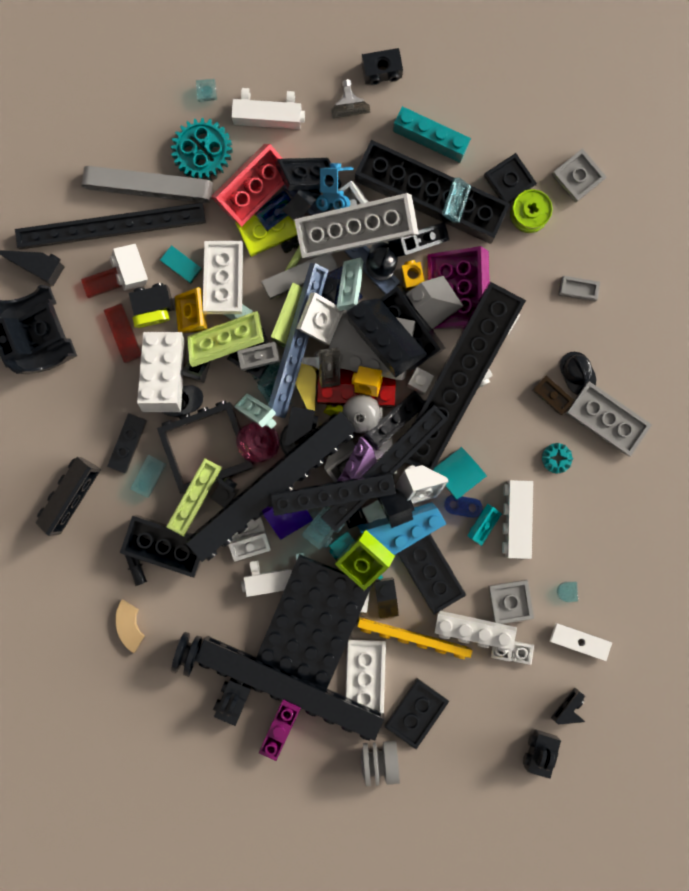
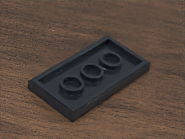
M431 534L397 553L433 615L466 596L465 591Z

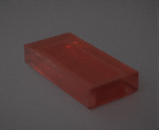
M116 267L81 279L88 298L122 287V285H118L116 274H118Z

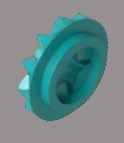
M560 443L547 446L542 454L544 467L556 474L566 472L572 464V451L566 445ZM557 453L565 458L559 461L558 467L557 461L550 459V457L556 456Z

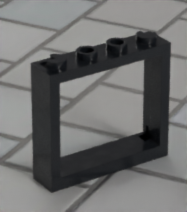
M226 400L216 403L214 408L208 409V407L199 409L195 415H182L179 417L180 420L161 423L162 427L157 428L180 494L186 492L191 482L184 484L166 432L227 410L245 462L221 470L215 482L219 478L225 479L255 468L232 403H227Z

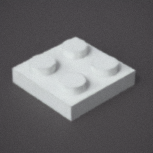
M311 292L296 329L325 345H330L343 311H339L337 305L317 293Z

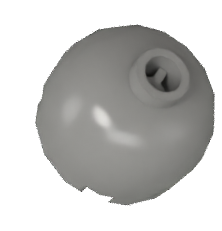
M365 394L349 398L342 410L344 416L356 429L354 433L365 434L378 425L381 417L378 402Z

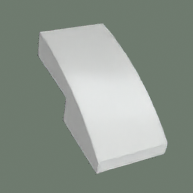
M515 641L513 651L509 650V652L498 651L497 647L492 646L491 658L531 665L534 645Z

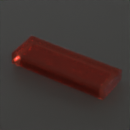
M120 303L105 309L104 313L123 362L128 363L141 358V350L123 304Z

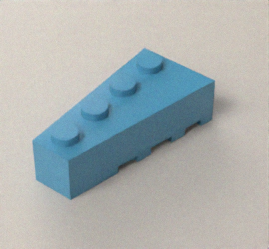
M430 502L414 507L415 511L412 512L413 520L391 528L387 518L377 519L367 524L363 523L357 525L361 533L367 530L395 555L446 525V522L438 508Z

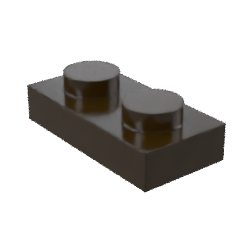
M547 375L533 388V391L559 415H563L575 401Z

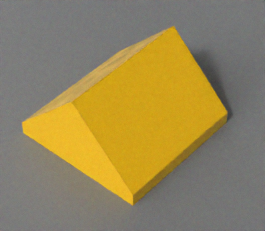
M194 288L176 295L175 307L178 332L191 333L208 329L206 314H203V291L200 288Z

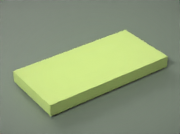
M258 311L187 336L190 365L195 367L264 342Z

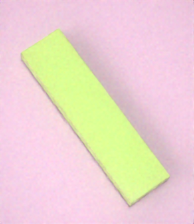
M204 458L166 527L185 536L222 467Z

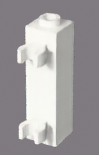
M242 88L241 99H233L232 121L234 125L301 129V123L305 122V111H302L301 103H295V91H287L286 102L250 100L251 93H249V88Z
M251 561L250 569L252 575L245 576L244 581H241L243 593L246 592L247 597L284 591L293 568L260 573L259 561Z

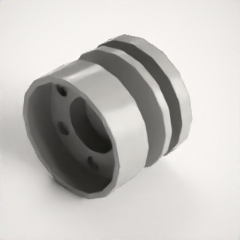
M396 741L383 742L382 751H378L376 742H373V752L368 751V743H363L361 767L366 786H371L370 777L375 776L376 786L380 783V776L385 777L387 785L400 784Z

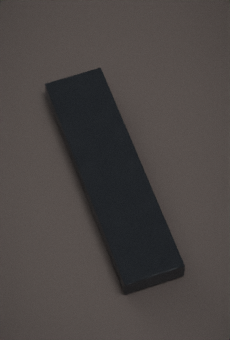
M414 390L363 437L377 451L420 411L424 400Z

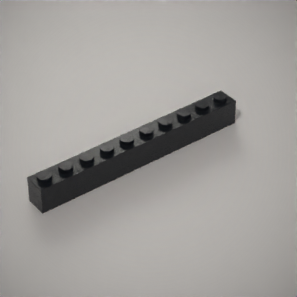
M210 636L204 639L195 659L199 666L205 669L212 668L217 671V674L223 677L230 676L241 685L248 684L257 692H266L275 700H285L306 710L305 712L311 716H320L324 718L325 722L332 725L334 723L342 726L343 730L350 733L352 731L356 732L361 738L368 741L370 739L376 740L384 721V713L332 690L281 671L276 667L266 665L256 660L255 656Z

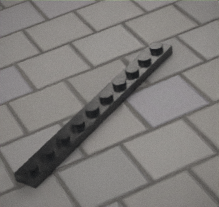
M202 202L15 229L17 248L27 249L206 223V216Z

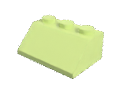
M295 283L291 285L271 335L272 341L282 347L286 346L302 292V287Z

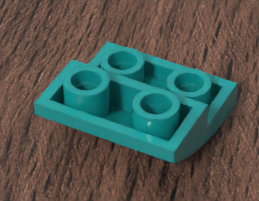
M462 447L433 470L448 479L445 487L456 500L487 477L485 472Z

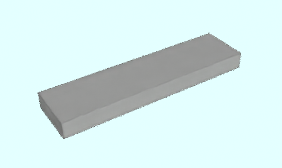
M332 254L318 256L263 280L261 283L269 300L289 292L292 283L299 286L304 285L310 263H316L328 269V274L337 271L338 266Z

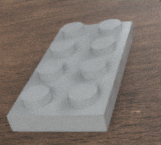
M590 381L584 385L566 414L627 456L633 454L652 426V424Z

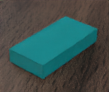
M172 245L160 259L162 263L190 284L202 270L200 266Z

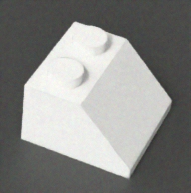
M412 465L404 469L395 488L404 493L407 501L411 500L414 504L438 497L448 483V479L423 465L417 467Z

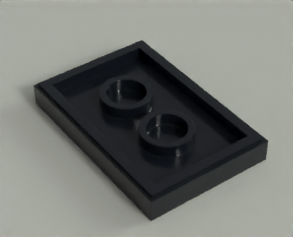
M329 158L276 159L275 165L288 191L320 189V168L330 167L331 162ZM327 175L324 182L328 187H331L334 179L331 175ZM338 177V189H340L342 183Z
M417 678L384 727L417 750L450 701Z

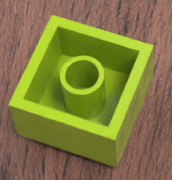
M365 530L340 555L335 565L365 591L390 567L395 556Z

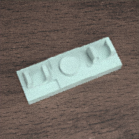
M361 257L347 260L343 263L337 302L339 311H348L358 304L364 262Z
M248 393L234 406L237 411L262 428L266 425L272 429L277 424L272 419L276 412Z

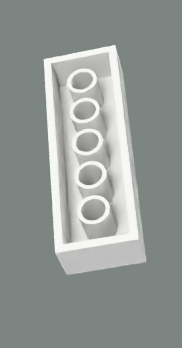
M408 193L294 219L302 258H313L419 234L412 195Z

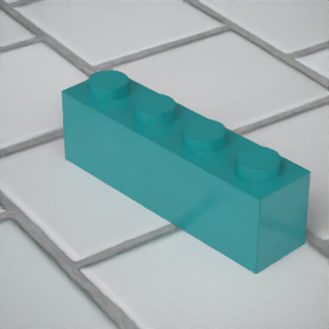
M403 106L393 126L394 133L461 163L471 140L470 137Z

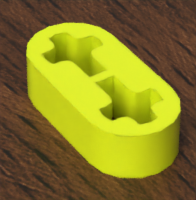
M157 310L132 317L135 328L156 325L170 320L168 310Z

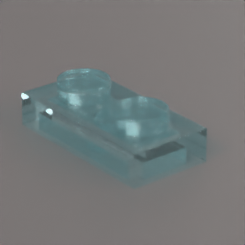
M461 178L453 179L442 215L454 223H460L471 186Z
M148 455L130 489L149 498L166 463Z

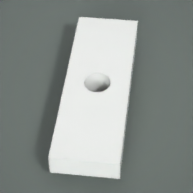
M555 623L550 638L552 643L607 661L612 645L610 641ZM582 638L583 642L578 644V640Z

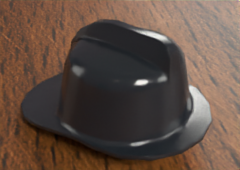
M384 242L373 244L366 259V270L375 280L385 281L393 275L398 257L395 256L389 244Z
M573 351L563 356L560 361L561 373L567 386L573 393L578 395L588 381L596 386L595 372L590 360L584 354Z
M194 385L183 386L181 412L162 413L167 416L180 417L195 412L203 403L204 396L202 391Z

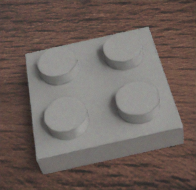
M583 148L552 173L575 203L606 179L605 174Z
M528 580L489 585L495 623L505 624L534 619Z

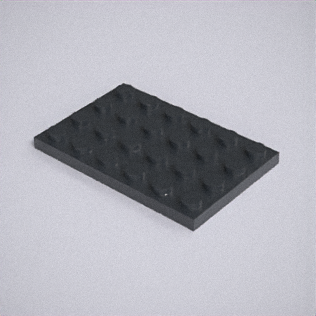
M299 554L256 660L327 689L372 584L364 591L344 572Z

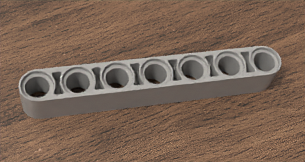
M85 166L81 186L95 191L210 203L213 182L198 178Z

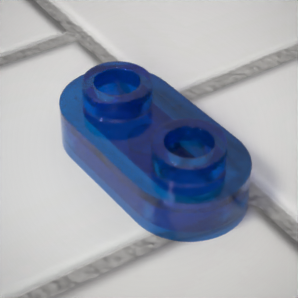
M451 495L444 501V508L450 514L475 518L483 511L482 503L478 499L461 496L456 500ZM452 501L457 503L455 508L450 507ZM471 504L475 505L473 512L469 510Z

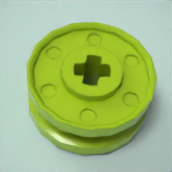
M525 190L517 196L511 206V222L521 232H538L551 218L553 211L552 202L540 190Z

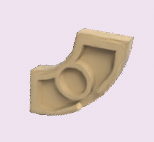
M121 600L116 612L117 633L126 648L135 653L145 637L137 625L139 609L125 600Z

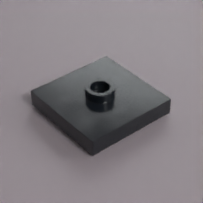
M516 153L484 174V177L498 197L508 203L514 201L523 191L530 190L537 185V182Z

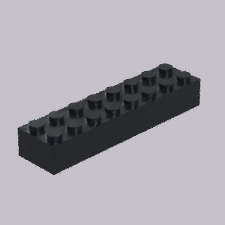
M373 140L370 141L355 172V182L387 197L405 193L411 194L415 210L445 222L489 244L493 242L510 206V203Z

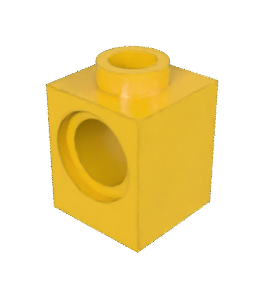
M412 260L405 262L401 266V274L406 291H411L421 282H424L421 262ZM414 271L417 274V278L411 279L407 273Z
M359 366L357 373H354L352 377L355 393L378 397L382 384V370Z

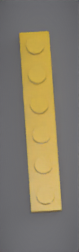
M361 617L358 619L357 627L361 628L360 631L371 634L373 631L386 639H390V636L398 638L397 641L409 644V641L417 643L416 646L419 648L427 649L432 647L441 654H446V652L454 653V657L459 659L471 658L473 652L470 647Z

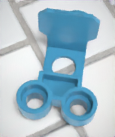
M330 163V167L320 168V193H323V195H320L316 201V205L320 210H330L332 206L335 210L350 206V200L347 196H344V190H338V171L353 170L352 167H341V163ZM327 175H331L334 179L331 187H328L324 182Z

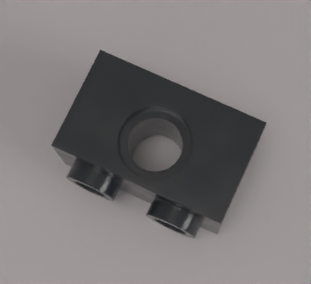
M399 48L362 54L365 84L377 85L382 81L389 80L394 82L402 78L403 66ZM384 66V67H386L387 69H386V70H380L378 67Z

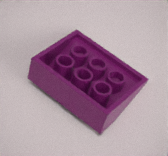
M482 246L427 254L428 280L444 276L464 306L433 329H464L488 282H490L489 251Z

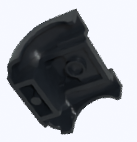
M39 285L33 293L22 298L0 300V356L5 367L16 374L47 371L77 357L71 339L65 337L53 305L57 303L50 286Z

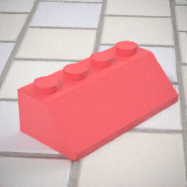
M263 144L211 196L220 208L241 227L284 185L275 165L276 159L283 158L271 144Z

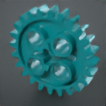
M194 118V124L191 125L190 122L186 121L188 127L185 128L181 125L182 132H175L178 138H172L175 145L171 146L172 151H174L171 155L175 159V165H179L180 172L185 170L186 176L191 174L192 178H196L198 175L200 179L207 176V179L210 180L211 174L217 177V171L224 173L222 166H229L226 160H232L231 155H229L233 153L230 147L232 142L228 140L230 136L228 133H225V128H219L218 122L212 125L211 119L205 123L204 118H201L200 123H198ZM201 134H207L204 139L198 138ZM193 137L214 161H210L201 149L199 150L197 144L190 138ZM188 146H192V147H193V149H192L191 151H189V152H186V151H185V148H186V147H188ZM214 147L220 148L218 152H211ZM206 160L203 165H197L198 161Z

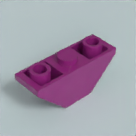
M282 700L259 750V754L277 761L301 709L300 707Z

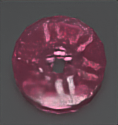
M251 422L242 427L237 434L236 444L238 451L244 459L251 463L257 464L272 458L277 454L280 447V439L274 427L270 429L269 426L265 425L262 428L255 422Z

